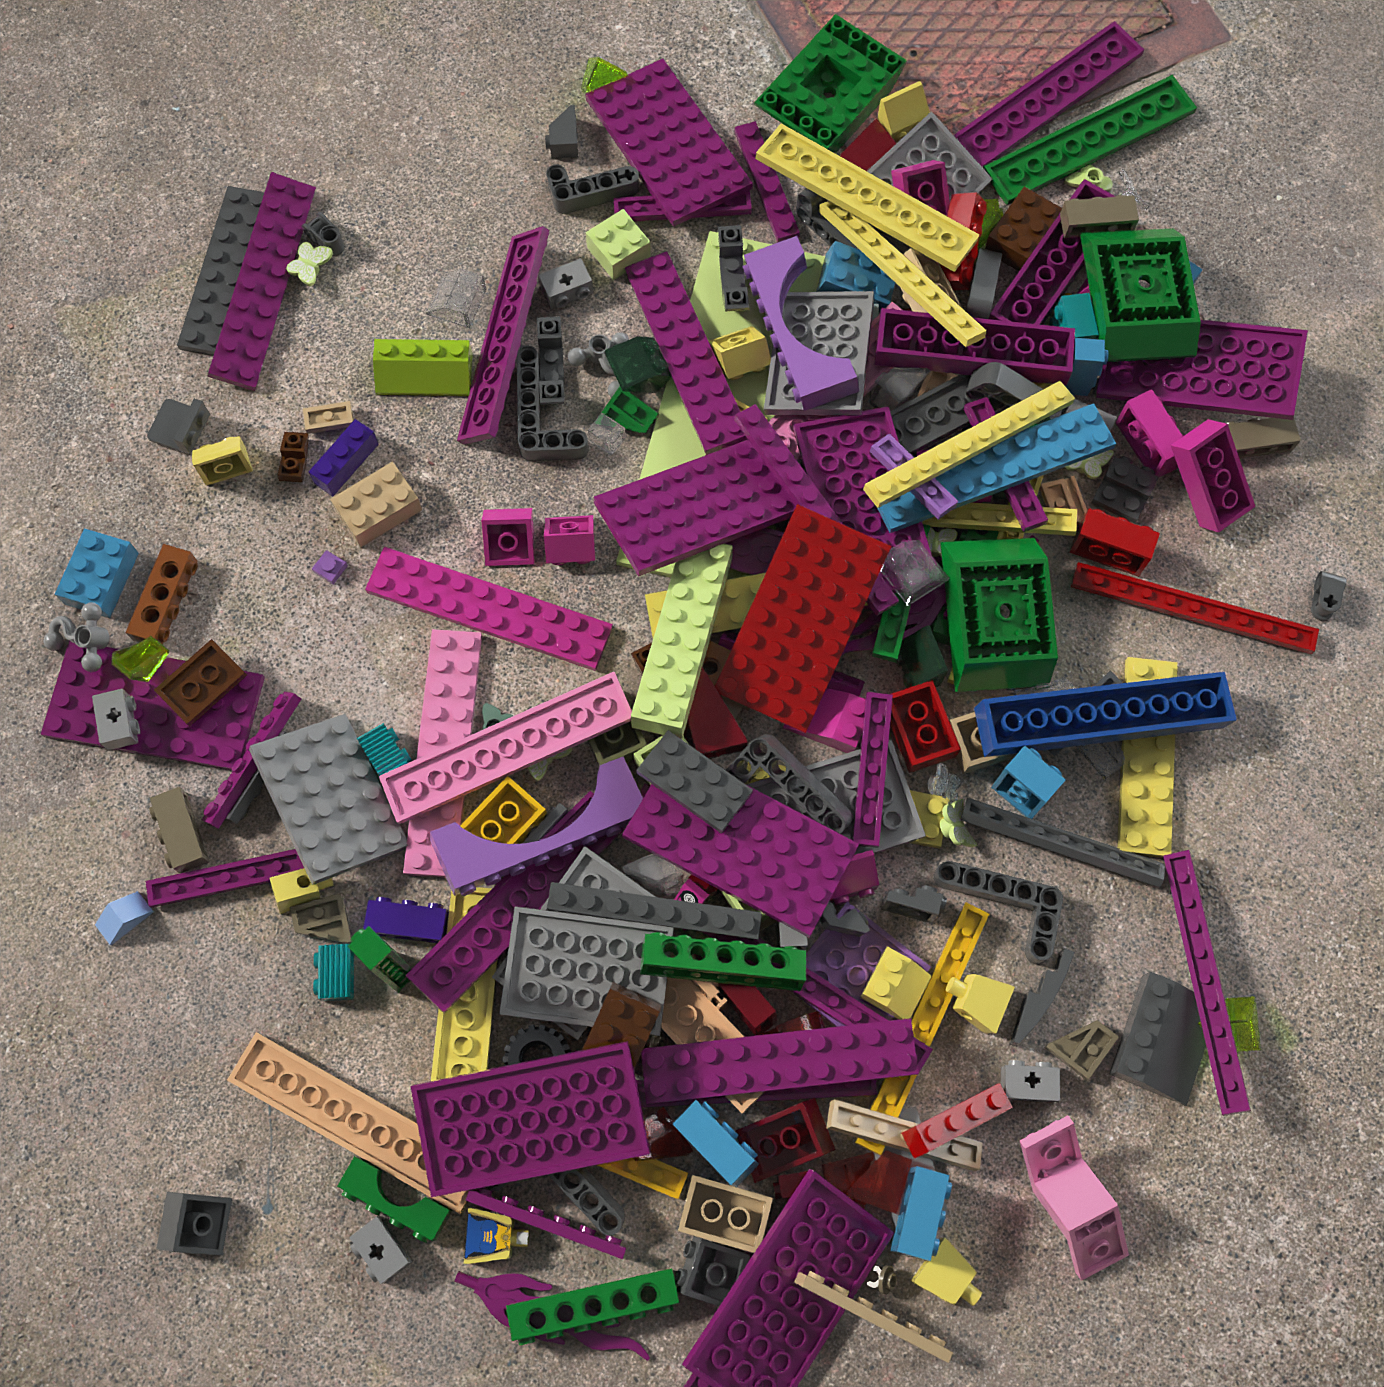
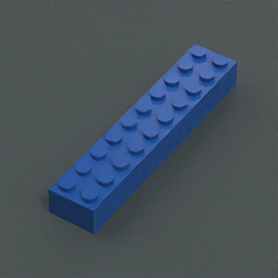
M1225 672L983 699L974 707L984 757L1019 753L1024 746L1028 749L1032 748L1040 751L1223 729L1237 720Z

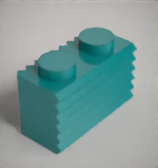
M384 723L357 738L379 776L412 761L406 749L400 750L395 743L400 739L392 727L387 729Z
M349 944L318 945V952L314 953V968H318V979H314L313 991L314 995H318L319 1000H354L355 954L348 947Z

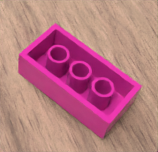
M1208 419L1171 444L1200 527L1219 533L1256 507L1228 424Z

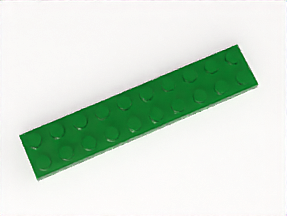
M1172 74L984 166V170L991 176L992 180L990 183L1007 206L1013 203L1024 186L1036 192L1194 114L1197 106Z

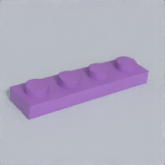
M890 434L876 442L870 449V453L889 471L914 458ZM935 478L910 491L938 520L954 509L958 503V500Z

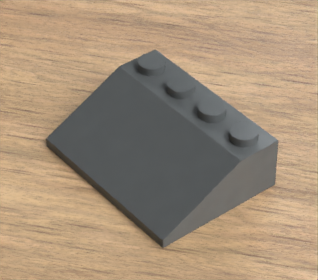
M1151 971L1143 975L1109 1075L1187 1106L1206 1047L1194 992L1173 980Z

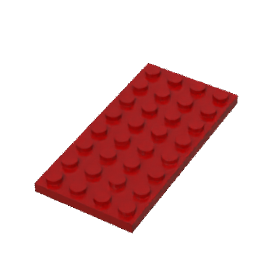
M797 504L715 685L718 693L806 733L892 546Z

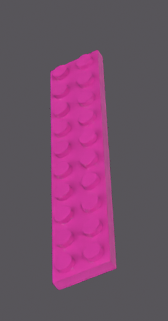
M387 547L383 548L365 588L368 594L593 671L597 670L613 629V624Z

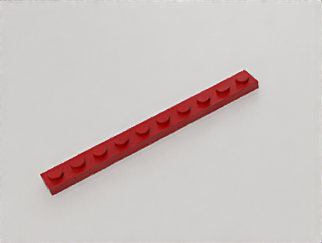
M1078 562L1075 566L1070 586L1072 588L1312 655L1315 652L1319 634L1318 628Z

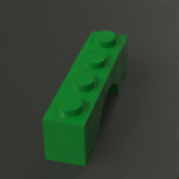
M354 1156L337 1187L344 1190L341 1195L355 1203L357 1199L367 1203L365 1209L377 1216H380L381 1212L391 1217L388 1222L402 1230L405 1226L414 1230L412 1236L424 1243H427L429 1239L436 1241L453 1210L430 1197H424L418 1203L406 1207L394 1204L387 1198L382 1188L383 1170L360 1157Z

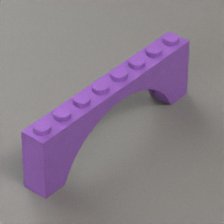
M795 236L745 254L746 265L742 266L746 279L751 278L752 280L749 285L753 296L758 295L759 297L756 300L760 314L765 312L766 317H763L767 331L772 330L773 332L770 338L774 349L779 348L780 350L777 353L782 367H787V370L784 371L787 382L795 387L792 389L795 402H801L803 410L806 411L859 392L858 379L849 358L830 357L807 348L790 333L783 321V306L786 295L798 276L807 269L805 254L798 237Z
M620 757L600 765L597 773L595 793L587 808L571 825L551 837L530 843L504 844L473 835L454 822L431 831L430 841L453 895L461 894L466 896L476 891V887L485 883L486 886L496 884L505 875H518L526 870L525 867L535 864V866L543 865L552 856L557 854L565 856L573 852L574 848L583 844L584 847H587L597 842L599 837L604 835L612 837L620 833L621 829L630 822L643 797L624 757Z

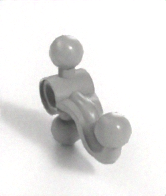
M618 332L614 334L611 340H608L604 335H594L589 340L588 348L581 349L576 347L568 353V360L574 366H581L589 358L593 363L600 364L605 372L613 375H624L627 378L624 383L620 381L610 383L608 394L611 398L620 385L628 391L635 385L636 377L632 369L623 365H613L608 360L610 350L624 351L629 346V337L625 333ZM601 347L604 350L599 352L594 350L593 348Z
M90 602L85 604L81 611L82 617L86 620V625H81L76 629L74 623L68 617H55L49 625L48 633L44 636L43 642L44 646L51 651L61 649L64 639L59 633V628L62 626L63 633L69 641L76 643L79 647L86 648V654L81 661L82 667L88 672H96L102 665V659L97 654V649H104L108 645L110 637L105 628L97 627V621L102 615L101 607L96 603Z

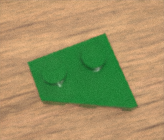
M620 385L594 423L598 426L647 433L660 414Z

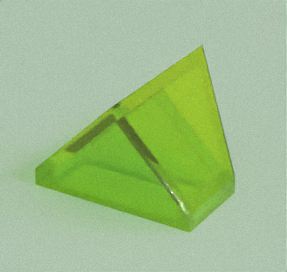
M589 57L581 85L582 92H588L625 78L628 74L623 69L600 57Z
M149 636L140 643L112 652V665L130 680L149 682L169 654V650L155 638Z
M1256 997L1227 998L1225 1001L1237 1052L1261 1051Z

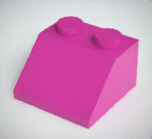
M532 508L483 510L481 522L485 566L534 564Z
M593 515L545 518L544 544L546 564L564 565L566 562L587 564L595 561Z
M873 850L853 856L830 899V902H834L835 906L849 902V898L859 895L860 898H865L875 894L874 890H877L879 886V879Z

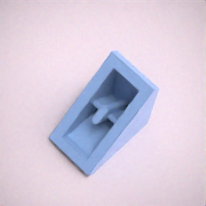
M137 891L108 903L95 926L112 946L154 911Z

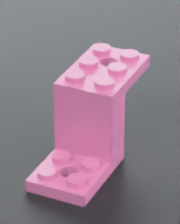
M1069 1116L1054 1121L1049 1126L1031 1133L1026 1138L1020 1140L1033 1193L1067 1239L1075 1273L1082 1281L1129 1256L1118 1204L1082 1159L1075 1126Z

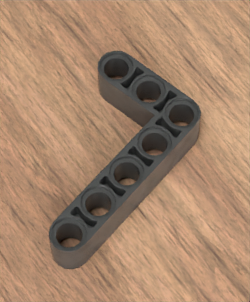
M530 345L521 347L517 353L518 444L521 456L527 461L583 459L589 452L588 437L584 431L578 429L541 431L539 356L535 347ZM526 359H533L531 362H525ZM527 380H533L531 383H524ZM527 401H533V402H534V403L531 404V405H526V404H524V403H526ZM526 423H534L532 426H525ZM576 442L583 443V445L579 447L573 446V444ZM552 443L559 444L557 447L554 448L549 447V445ZM528 444L535 445L532 448H525V446Z
M764 734L751 741L726 769L728 773L747 785L763 768L816 822L839 834L852 823L853 817L850 810L788 749L770 734ZM760 742L767 746V753L760 749ZM744 760L750 763L751 771L744 767ZM778 760L784 762L786 771H782L779 768ZM797 778L804 782V789L798 787L796 783ZM815 797H819L823 801V808L815 803ZM834 815L841 818L842 826L834 822Z
M945 861L938 866L934 872L933 879L940 888L1031 910L1032 916L1026 941L1025 956L1033 964H1041L1052 956L1063 904V895L1058 888L953 861ZM941 870H949L953 875V879H943ZM974 876L978 881V886H970L966 881V877ZM992 883H1000L1003 886V893L995 892L992 888ZM1019 888H1023L1028 892L1029 898L1027 900L1019 897L1017 893ZM1045 894L1050 895L1054 899V906H1049L1044 902L1043 896ZM1040 919L1048 922L1049 931L1041 930L1038 925ZM1035 944L1044 948V957H1039L1034 953L1033 947Z
M586 1167L548 1174L600 1232L608 1236L619 1232L626 1217L624 1209ZM568 1173L578 1175L580 1183H571L567 1176ZM507 1183L487 1186L486 1188L491 1191H498ZM590 1193L595 1194L599 1199V1203L591 1204L588 1202L586 1195ZM605 1215H614L618 1219V1223L615 1225L609 1224L605 1219Z

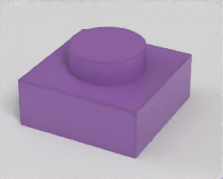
M326 550L312 570L315 574L334 585L348 565L345 561Z

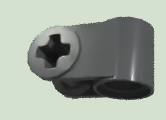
M319 211L316 214V218L308 224L304 223L302 225V229L319 246L331 248L333 251L332 256L340 255L345 249L341 233Z
M1325 571L1318 573L1314 583L1311 613L1315 619L1320 621L1328 620L1334 612L1340 609L1347 583L1346 577Z

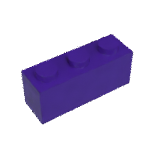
M355 419L309 470L314 484L333 497L379 445L374 431Z
M377 897L376 901L368 900L363 928L365 930L368 926L371 927L380 937L438 943L447 934L449 912L447 909H443L444 905L428 903V907L418 906V902L412 900H402V904L392 903L390 898Z

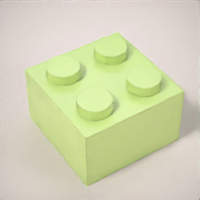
M624 209L586 232L588 250L613 280L623 275L627 266L651 257L649 239Z

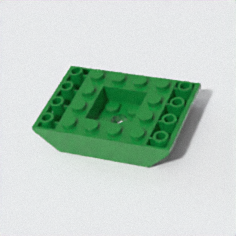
M835 14L758 97L754 105L788 128L831 152H838L880 105L881 99L890 94L907 60ZM832 93L835 96L827 98L824 96V94Z
M1173 228L1081 233L1091 302L1099 333L1098 340H1105V350H1108L1107 362L1196 357L1201 321L1185 236ZM1139 280H1145L1149 283L1150 287H1142L1139 284Z
M1035 538L941 542L955 692L1049 686L1058 660L1048 557ZM1001 605H1006L1008 607V618H1004L1001 615Z

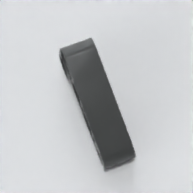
M551 165L546 171L548 190L553 206L561 214L613 202V198L632 197L639 191V173L632 166H625L571 181L566 169L562 165Z
M807 188L798 194L796 213L802 222L830 246H832L834 241H838L858 249L819 213L820 204L827 202V199Z
M979 248L965 310L972 318L989 319L1002 258L1001 252Z
M990 362L972 372L966 396L973 401L988 397V399L993 397L1006 406L1011 407L1043 389L1007 366L998 362ZM1062 410L1043 419L1042 421L1036 424L1038 425L1040 423L1059 417L1061 415Z

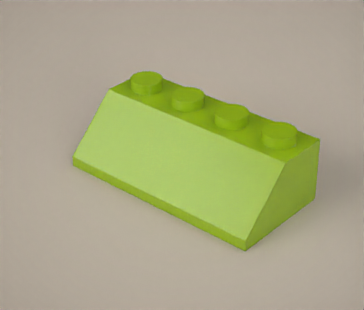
M374 339L373 370L376 395L469 396L473 357L470 341Z

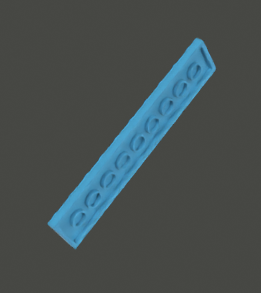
M1093 403L1027 428L935 477V479L958 500L957 506L954 508L956 509L1114 449L1116 442ZM910 491L877 508L889 533L935 517Z

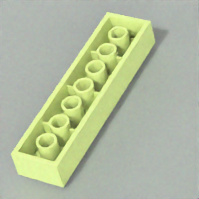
M718 545L675 562L631 713L632 728L665 735L669 730L680 739L683 738L730 569L732 545Z

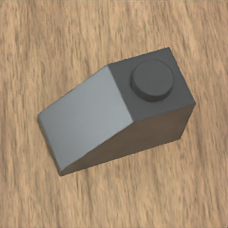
M570 105L549 125V135H545L546 149L551 151V159L578 157L575 105Z

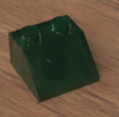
M637 336L604 351L622 391L657 393L672 378L668 369V363L664 359L659 345L654 338Z
M924 626L902 640L896 664L898 667H902L904 672L902 677L906 688L933 680L935 687L941 686L948 669L930 626Z

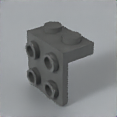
M195 398L190 406L172 399H166L147 434V438L151 442L191 455L210 413L204 402Z

